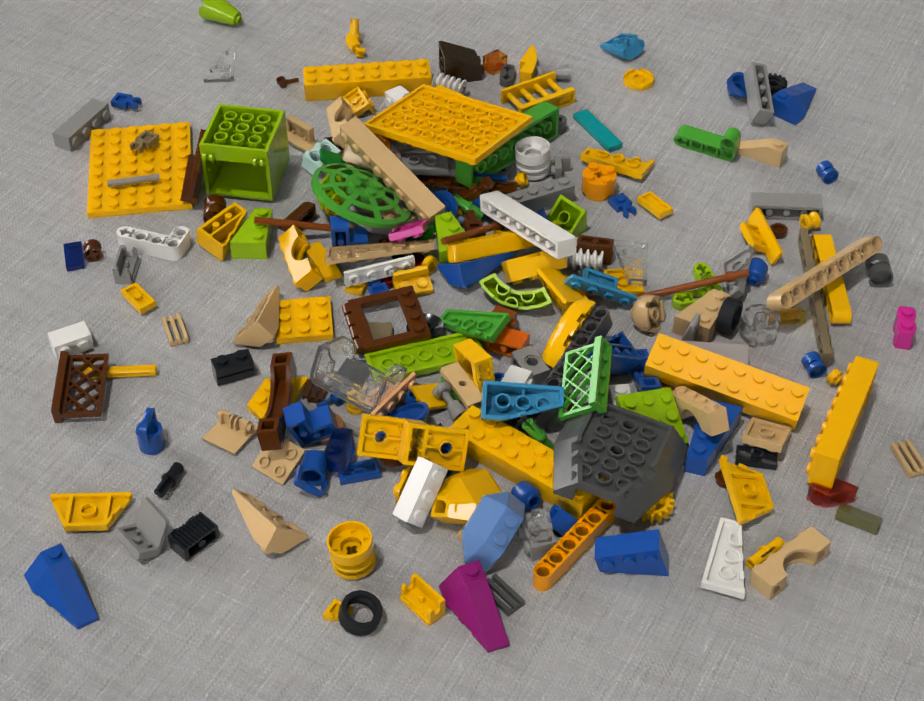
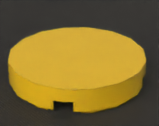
M639 68V70L630 69L624 73L623 83L632 90H648L654 85V75L649 70Z

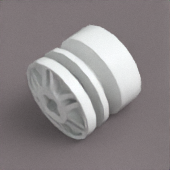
M529 136L517 141L515 144L516 173L525 172L528 180H539L548 176L551 168L550 143L548 140L538 136Z

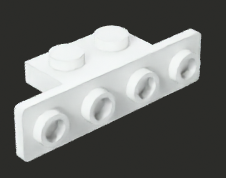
M410 255L393 259L392 256L377 258L374 261L356 263V269L344 271V284L346 287L393 276V273L398 270L413 269L415 267V257Z

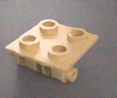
M225 409L219 410L217 413L219 421L203 436L202 440L235 455L257 431V426L253 425L251 421L242 419L241 416L231 415Z
M284 438L281 450L261 451L252 467L284 485L294 468L301 464L306 451Z

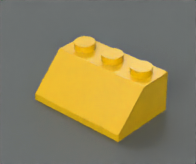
M536 269L542 286L545 287L549 297L563 314L575 301L588 299L585 295L582 297L580 289H573L564 284V280L569 277L566 273L563 274L559 269Z

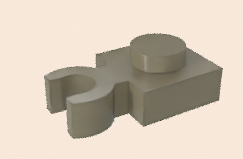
M145 130L135 138V142L130 144L131 151L137 149V153L141 154L144 148L150 149L160 141L159 135Z

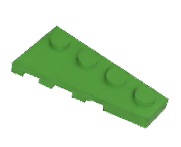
M447 309L440 317L444 323V328L490 343H494L511 320L509 313Z

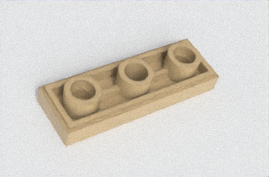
M458 361L440 368V373L450 383L452 390L466 409H469L472 405L476 407L481 406V392Z

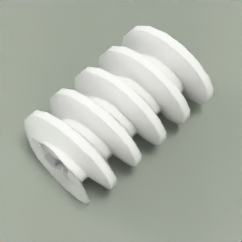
M436 73L431 83L432 87L440 84L461 94H465L467 88L466 80L462 81L461 78L456 80L455 76L450 77L448 74L445 76L444 73L440 75Z
M580 248L575 255L566 257L568 266L566 269H569L572 265L573 270H576L578 266L580 271L585 267L594 268L596 271L602 270L604 251H601L598 256L596 250L590 255L589 249L583 254L582 248Z

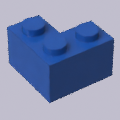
M339 215L330 216L332 247L368 244L367 229H349V220Z
M302 401L283 408L286 428L302 448L339 434L336 416L328 404L319 406L311 411H308Z

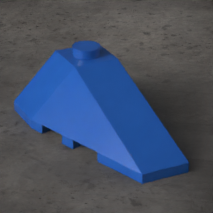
M803 82L779 90L772 96L773 115L796 126L805 118L817 88Z
M515 251L457 263L445 262L437 264V268L451 286H459L460 289L469 288L470 284L478 282L500 266L501 262L512 257Z
M62 543L40 552L24 574L32 593L45 600L49 607L57 610L60 616L77 630L98 621V616Z

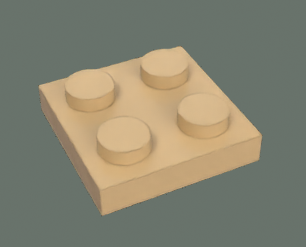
M752 417L742 435L741 442L751 447H760L770 452L781 453L790 435L791 427Z

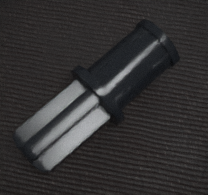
M174 462L168 472L162 475L161 482L154 490V494L159 498H162L171 487L177 484V479L185 470L181 463Z

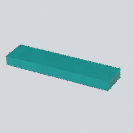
M588 109L573 113V119L606 151L611 152L622 148L623 143Z

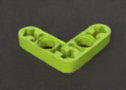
M696 263L693 267V277L696 281L715 277L706 263ZM718 283L700 287V289L679 292L673 295L672 307L682 311L697 301L693 297H702L712 289L724 291Z

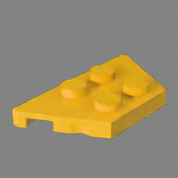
M309 377L295 378L291 404L298 400L307 386ZM265 378L247 404L248 411L255 415L258 420L264 417L268 408L270 378Z
M721 455L718 461L738 525L770 513L774 509V505L764 475L756 470L749 469L741 463L736 466L727 461V456Z
M132 492L50 494V499L65 532L108 531L132 501L133 496Z

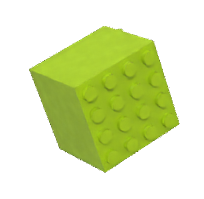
M218 104L199 143L206 194L264 201L274 200L290 160L285 110Z

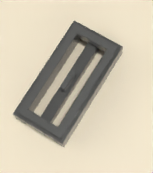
M496 573L492 575L491 579H487L489 587L512 607L509 608L492 592L496 606L508 617L525 605V600Z

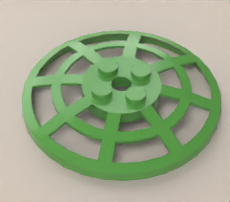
M335 163L323 165L313 174L311 187L316 197L331 211L349 221L367 227L389 229L402 226L411 216L412 211L407 207V211L404 212L398 206L399 199L391 188L384 187L378 181L382 183L384 181L371 170L350 164ZM352 171L354 174L348 175L342 172ZM319 173H330L329 183L319 184ZM335 176L345 178V182H336ZM344 187V190L347 192V194H345L340 188ZM332 188L345 200L344 203L339 205L323 190ZM385 192L393 194L394 201L388 198ZM382 200H384V201L387 202L389 205H386V206H378V203H380V202H382ZM353 204L360 208L373 211L374 218L354 213L348 210V208ZM395 209L401 215L395 219H382L380 212Z

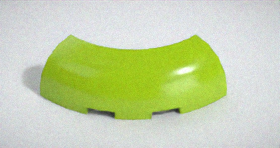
M496 273L479 281L482 288L491 298L513 309L537 310L553 304L545 287L532 291H516L504 284Z

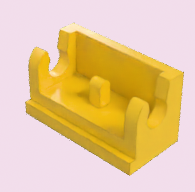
M414 573L410 578L411 583L408 587L405 583L401 585V596L399 599L425 624L430 626L445 615V599L417 573Z

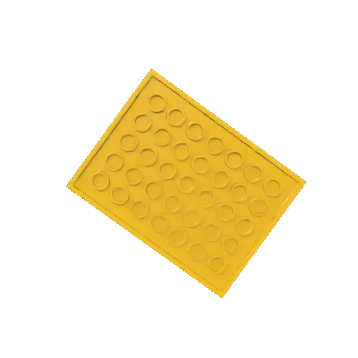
M422 84L365 122L364 125L373 134L382 135L385 138H391L401 143L410 144L413 147L438 153L441 156L466 162L469 165H477L533 122V116Z
M190 122L91 130L87 202L88 218L193 209L192 203L180 201L188 156L191 155ZM145 130L159 135L160 141L150 149L144 148L141 154L137 153V149L131 151L130 144L135 142V138ZM151 174H159L160 176L158 181L108 187L107 180Z

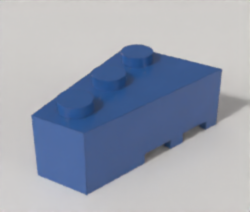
M623 331L615 334L612 338L606 339L612 345L610 373L628 375L643 361ZM593 351L587 356L588 359L593 355Z
M659 529L595 538L594 559L600 572L669 576V554Z

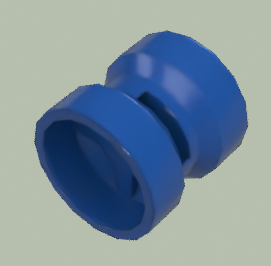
M822 161L816 167L817 174L825 184H831L839 177L838 171L830 161Z
M815 351L805 354L801 360L804 368L807 369L808 375L814 379L823 376L827 372V366L821 361L819 353Z

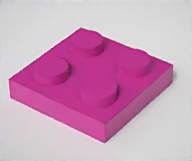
M425 219L396 227L388 234L389 240H395L398 243L405 241L406 237L409 236L413 238L420 237L430 226L429 221Z

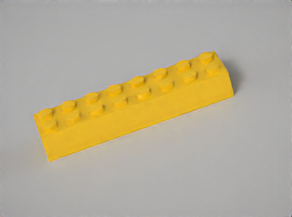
M429 59L303 67L305 101L338 99L340 96L343 98L345 94L359 86L361 91L365 90L369 97L385 96L386 91L399 85L412 92L422 84L431 86L432 83Z
M661 333L656 338L645 364L643 374L645 377H658L660 382L675 388L686 386L711 400L743 407V413L791 427V431H794L810 390V387Z
M857 355L853 363L849 362L841 385L838 387L837 397H834L832 401V409L829 408L827 421L823 422L821 431L816 438V447L813 446L809 458H811L812 462H808L805 473L809 474L807 483L830 491L832 490L871 394L879 362Z
M474 405L467 409L450 426L452 428L470 430L466 453L468 457L515 484L521 481H528L540 490L541 499L551 505L556 504L578 520L600 499V497L581 490L577 491L573 500L554 494L553 450L502 421L481 420V409Z

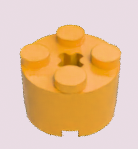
M595 162L589 163L588 167L582 172V194L584 193L586 198L592 201H605V198L614 196L617 177L615 167Z

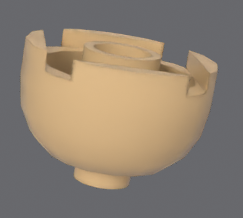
M642 296L631 308L630 316L632 321L641 331L657 333L662 326H659L660 321H664L665 307L663 300H659L660 296Z

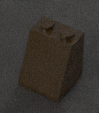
M439 41V69L441 73H444L445 76L447 74L450 77L455 76L456 80L461 78L462 81L466 80L467 82L482 80L484 66L481 64L480 56H477L474 49Z

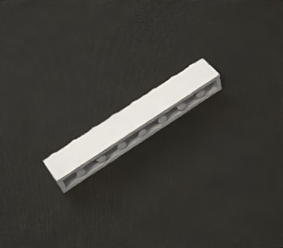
M498 190L480 195L481 212L551 256L561 259L576 254L577 239L574 235Z

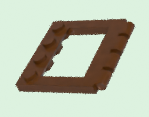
M412 285L348 300V303L342 305L357 353L364 352V354L431 339L430 329ZM399 300L410 331L373 340L362 309Z

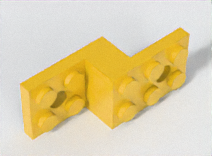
M362 413L356 454L398 460L403 465L411 466L415 465L418 456L448 470L464 472L470 430L428 425L422 420ZM379 431L385 432V439L381 442L375 440V435ZM444 443H450V451L446 454L442 453L441 446Z

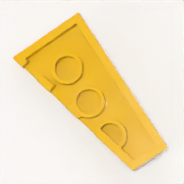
M586 148L580 156V160L585 161L587 164L595 162L597 164L612 165L615 167L616 173L625 174L633 179L640 180L655 164V160L649 159V162L641 161V157L635 156L634 159L625 158L624 154L620 153L609 155V151Z

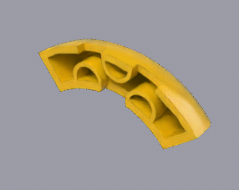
M579 299L569 306L557 323L543 351L542 359L552 368L555 367L571 343V337H574L577 331L580 330L596 302L588 299Z

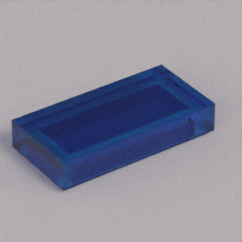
M82 242L63 244L67 271L85 269Z

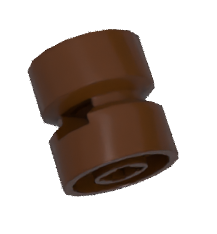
M210 195L204 200V223L226 208L227 203L222 196Z

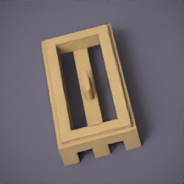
M177 313L176 317L169 315L168 319L161 317L170 347L189 342L180 313ZM175 322H178L184 339L180 338ZM170 323L173 328L176 341H173L168 327V324Z
M910 439L906 440L905 443L899 441L897 445L895 442L891 443L890 449L908 478L924 474V461Z

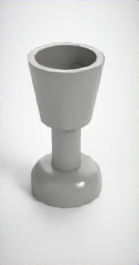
M569 65L556 67L554 70L544 71L541 66L536 67V77L555 71L556 79L569 80L570 78Z
M445 381L438 384L432 393L438 399L443 398L448 404L447 410L454 423L467 409L458 400L452 398L449 394L452 387L449 382Z

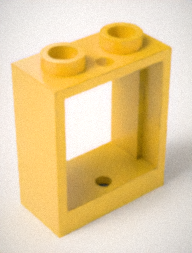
M471 338L453 344L456 362L458 361L482 394L483 381H495L492 356Z

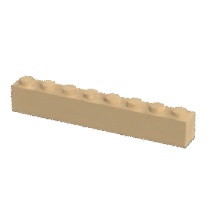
M356 116L340 126L339 136L342 142L347 143L352 152L358 154L363 163L372 168L374 174L380 177L384 184L395 192L398 199H402L406 203L410 211H414L420 221L428 219L429 224L432 225L435 223L436 215L445 213L446 206Z

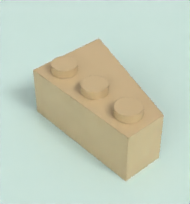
M712 289L674 316L672 333L683 336L691 320L698 313L701 317L697 341L709 342L717 330L716 321L722 303L727 297H731V294Z

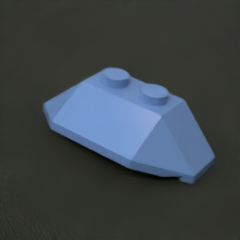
M510 492L484 495L462 529L465 564L479 560L485 573L502 556L524 519L525 504Z

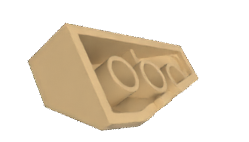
M236 489L232 490L231 493L254 541L261 546L260 549L263 552L282 554L307 539L308 534L293 522L288 524L282 520L281 514L268 509L265 503L250 493Z

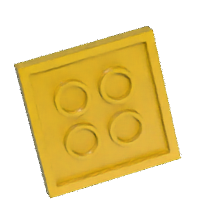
M330 296L279 300V328L276 332L277 344L334 340Z

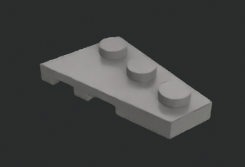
M749 244L722 261V275L728 271L737 272L745 269L749 271L754 248ZM747 277L735 279L734 282L727 283V281L723 282V291L731 294L732 298L738 299L744 294Z

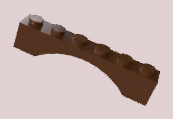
M292 352L274 353L272 355L269 404L264 417L259 419L256 432L262 451H274L283 448L286 432L283 408L291 405L297 372Z

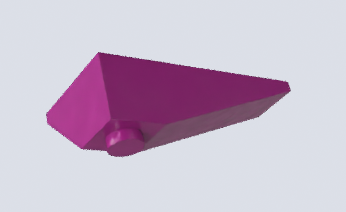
M480 561L458 566L439 585V590L445 599L446 607L456 614L458 620L472 632V636L488 653L509 647L506 632Z

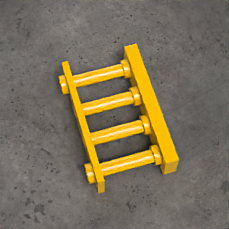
M555 71L501 90V104L512 102L520 113H524L543 101L559 107V109L575 103V89L569 87L563 90L557 85ZM551 87L556 92L549 94L544 89ZM538 92L542 98L536 99L531 94ZM525 97L529 102L522 104L518 99Z

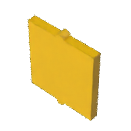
M440 383L411 386L410 390L416 397L415 400L427 403L430 410L447 408L448 404L443 398H436L432 393L433 389Z

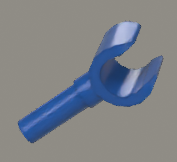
M333 391L330 398L316 404V407L333 402L340 406L345 400L340 392Z

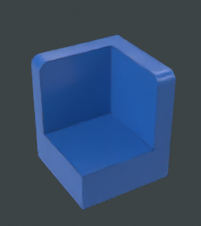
M556 504L552 506L546 515L550 527L563 536L578 521L577 518Z

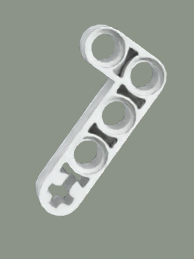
M128 226L120 227L116 231L119 247L120 245H125L127 251L130 252L135 247L139 254L170 261L180 260L191 245L189 230L185 226L174 228L169 236Z

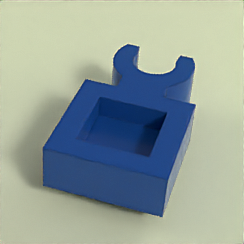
M119 92L111 100V106L120 109L131 107L137 110L138 104H142L141 98H133L130 94Z
M624 193L608 198V204L617 213L622 211L623 217L628 218L629 213H632L634 216L636 215V208L632 206V201Z
M377 279L375 282H368L369 295L389 291L386 283H382L381 279Z

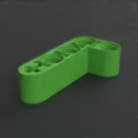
M682 125L673 140L680 147L725 161H732L740 148L741 132L734 127H730L724 136L688 125Z

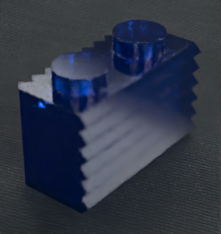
M337 428L333 430L324 451L328 472H346L356 449L352 429Z

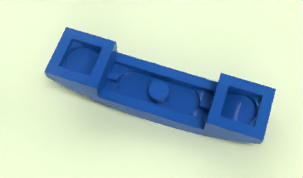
M636 349L643 359L631 371L637 389L639 391L661 389L658 377L643 376L645 364L649 357L647 349Z

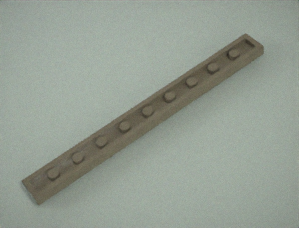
M800 228L798 237L803 273L809 271L817 264L816 259H813L814 247H811L812 236H809L807 228ZM821 289L808 296L818 353L821 356V361L829 367L830 360L834 359V349L831 348V335H828L829 323L825 321L824 297L820 295Z

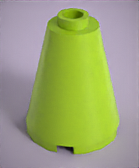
M227 0L201 1L203 2V6L199 7V16L201 18L233 26L241 23V12Z

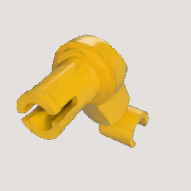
M350 18V32L346 35V46L355 53L356 57H365L364 52H366V49L361 48L359 43L361 39V34L359 33L360 19Z

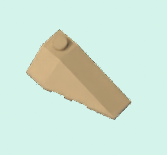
M278 285L266 293L255 307L256 310L246 320L248 323L245 325V329L241 327L232 341L234 344L262 347L264 344H270L276 338L275 334L279 328L280 287Z

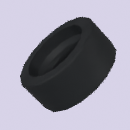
M727 297L724 300L716 321V329L730 335L734 333L743 310V302L732 297Z
M363 590L352 591L341 602L338 619L345 631L353 635L364 636L376 630L382 618L383 608L380 600L374 594ZM351 604H363L372 611L373 618L370 622H357L349 616L347 612L348 607Z

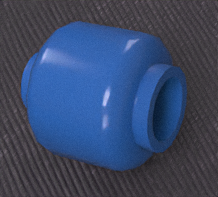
M756 257L751 259L749 276L746 281L750 285L762 284L766 280L768 265L763 259Z
M528 481L518 482L511 490V494L525 504L524 512H530L540 505L541 492Z

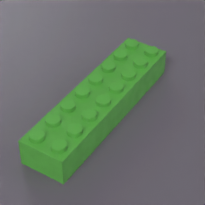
M543 101L525 111L524 114L533 116V122L477 165H469L466 162L456 160L455 181L470 187L474 183H480L481 179L484 178L473 176V172L495 174L516 161L515 144L522 138L538 136L548 140V142L558 136L559 107Z

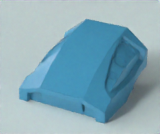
M620 33L618 36L600 44L601 49L628 60L641 55L645 47L644 40L639 39L637 34Z

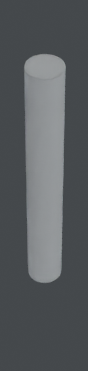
M159 174L113 179L107 180L108 187L158 181L160 176Z

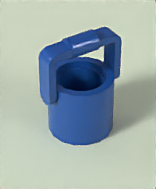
M146 408L142 421L137 425L135 432L140 451L147 455H155L164 449L165 438L162 425L157 421L155 408Z
M308 450L305 452L301 464L296 469L294 485L312 495L322 497L326 493L329 480L326 477L329 465L327 454L319 450ZM321 485V490L317 489V487L315 486Z

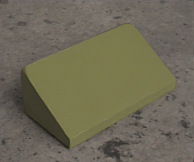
M844 503L840 504L835 515L836 520L875 535L883 519Z

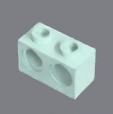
M327 139L317 142L312 150H307L302 156L301 166L312 175L319 167L326 165L320 161V148L337 154L341 152L340 149Z

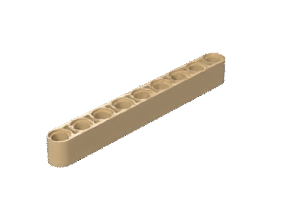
M875 235L858 239L767 297L768 308L771 311H777L793 307L879 252L883 246L881 238Z

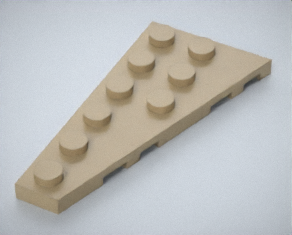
M434 240L326 247L325 263L330 265L358 262L365 259L367 261H374L379 257L407 255L414 252L430 253L431 250H435Z

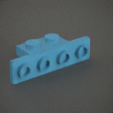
M587 267L582 270V276L572 274L564 280V284L573 289H580L588 294L601 296L605 300L619 302V304L628 306L637 300V295L617 289V277Z

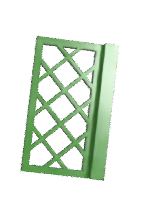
M602 335L595 337L592 344L565 353L562 380L564 406L559 408L558 415L561 421L595 410L599 414L607 412L612 345ZM593 351V355L588 359V354ZM579 355L576 361L571 364L572 357ZM585 359L587 362H586V363L582 366V368L579 370L577 367H578V366L583 362V360ZM592 365V370L586 375L585 372ZM576 370V375L570 381L571 374ZM584 376V380L577 386L578 380ZM590 382V387L585 392L583 389ZM573 386H574L576 389H575V390L573 391V393L568 397V392H569V391L573 388ZM580 392H582L583 395L581 396V398L577 402H574L575 398L580 394ZM589 398V405L581 407L584 404V402ZM573 403L574 406L570 409V411L566 412V409L569 407V405Z

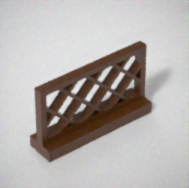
M203 129L200 131L195 156H188L180 201L196 205L199 200L203 176L199 143L206 131Z
M60 351L51 413L55 423H63L64 418L102 417L109 365L108 353L69 355L68 351ZM104 360V362L98 367L93 365V363L96 361ZM83 361L84 364L80 367L74 366V362ZM87 367L93 369L87 375L82 372ZM97 373L102 376L96 382L90 379ZM76 375H80L82 378L76 383L71 380ZM86 381L89 382L91 385L83 390L80 387ZM95 388L99 390V393L93 397L88 394ZM77 389L80 393L72 398L69 393ZM84 396L87 397L89 400L81 405L77 402ZM93 403L97 405V410L86 409ZM73 404L78 407L74 411H67V408Z

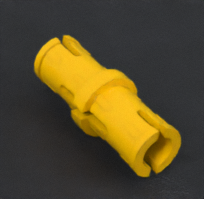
M776 537L767 545L760 546L755 554L746 559L747 567L752 570L756 564H762L771 553L779 551L785 542L780 537Z

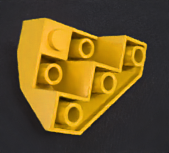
M467 469L445 479L432 505L430 517L448 524H466L484 495L503 492L489 470Z

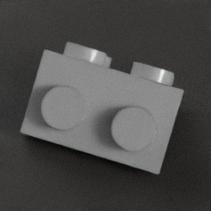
M148 497L143 498L135 524L117 527L115 536L137 560L159 556L169 527V519Z

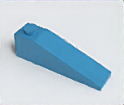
M483 381L481 420L504 421L564 406V387Z

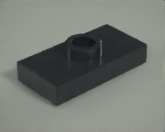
M736 446L735 465L741 463L745 466L776 470L778 452H770L767 449L758 447Z

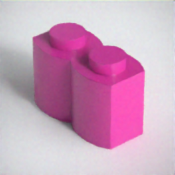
M900 306L897 310L893 325V345L895 348L909 350L912 346L916 332V311L914 308Z

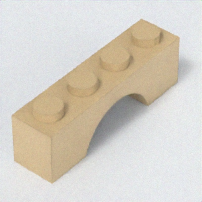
M340 96L326 110L327 118L329 119L328 124L331 128L330 132L333 137L332 141L335 145H340L345 149L346 143H343L339 136L340 126L350 119L353 111L352 107Z
M678 386L672 391L681 419L694 415L701 431L710 436L730 430L726 407L686 386Z
M812 526L805 531H800L795 539L791 542H785L779 551L771 553L766 561L753 567L750 585L768 600L772 599L785 587L787 574L784 568L787 565L806 563L814 566L828 555L831 541Z

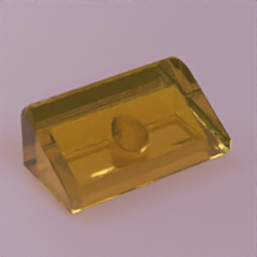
M793 306L789 309L771 311L769 308L764 309V314L770 326L804 324L806 322V310L801 306Z

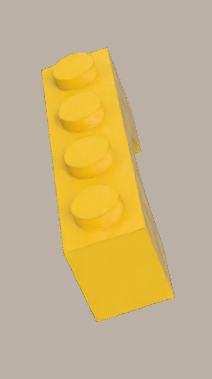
M293 225L278 237L279 247L285 255L284 260L289 266L288 271L293 276L292 281L297 288L301 287L307 292L320 282L323 277L318 266L307 258L302 260L309 242L305 233Z

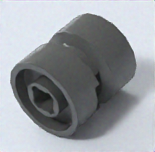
M876 253L866 259L865 267L872 286L885 287L893 281V272L887 255Z

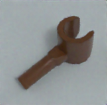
M279 76L276 78V81L281 88H286L287 84L298 82L299 79L286 80L284 76Z

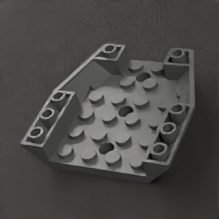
M588 402L584 403L581 407L589 405ZM607 403V412L599 414L595 410L566 420L553 446V493L573 500L577 491L581 490L616 503L613 516L634 523L672 490L689 448L674 426Z

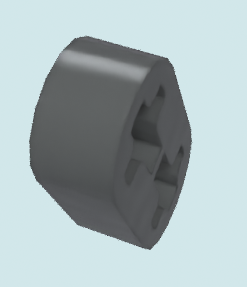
M511 64L503 65L500 72V85L507 88L514 84L515 66Z

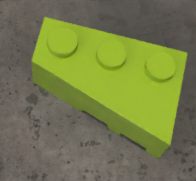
M255 208L230 241L232 259H268L274 226L254 224V217L273 218L272 209Z
M451 211L435 216V236L439 264L448 262L447 247L441 243V238L465 232Z

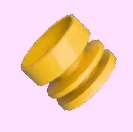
M358 521L339 523L331 529L327 535L326 543L334 572L339 577L347 580H357L371 573L376 566L377 556L370 529L364 523Z

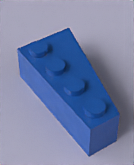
M713 400L726 407L730 430L710 436L701 431L697 421L687 453L684 472L701 476L707 474L717 455L723 450L725 443L740 424L743 407Z

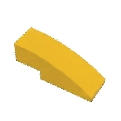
M534 45L529 47L520 60L519 83L536 77L537 53Z

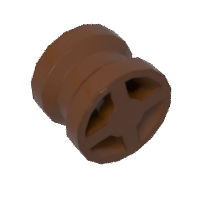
M95 239L87 240L83 245L84 258L89 262L99 261L102 258L101 243Z

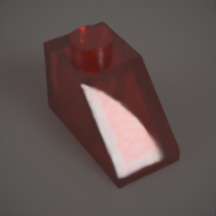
M836 477L832 488L812 482L809 486L806 500L824 508L839 506L841 503L850 504L854 503L859 487Z

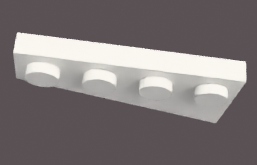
M723 517L720 518L700 588L744 599L742 525H738L737 521Z

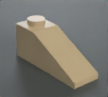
M774 138L741 141L737 154L780 168L786 160L789 143Z

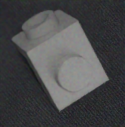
M554 156V162L550 168V173L554 175V180L562 177V171H570V156Z

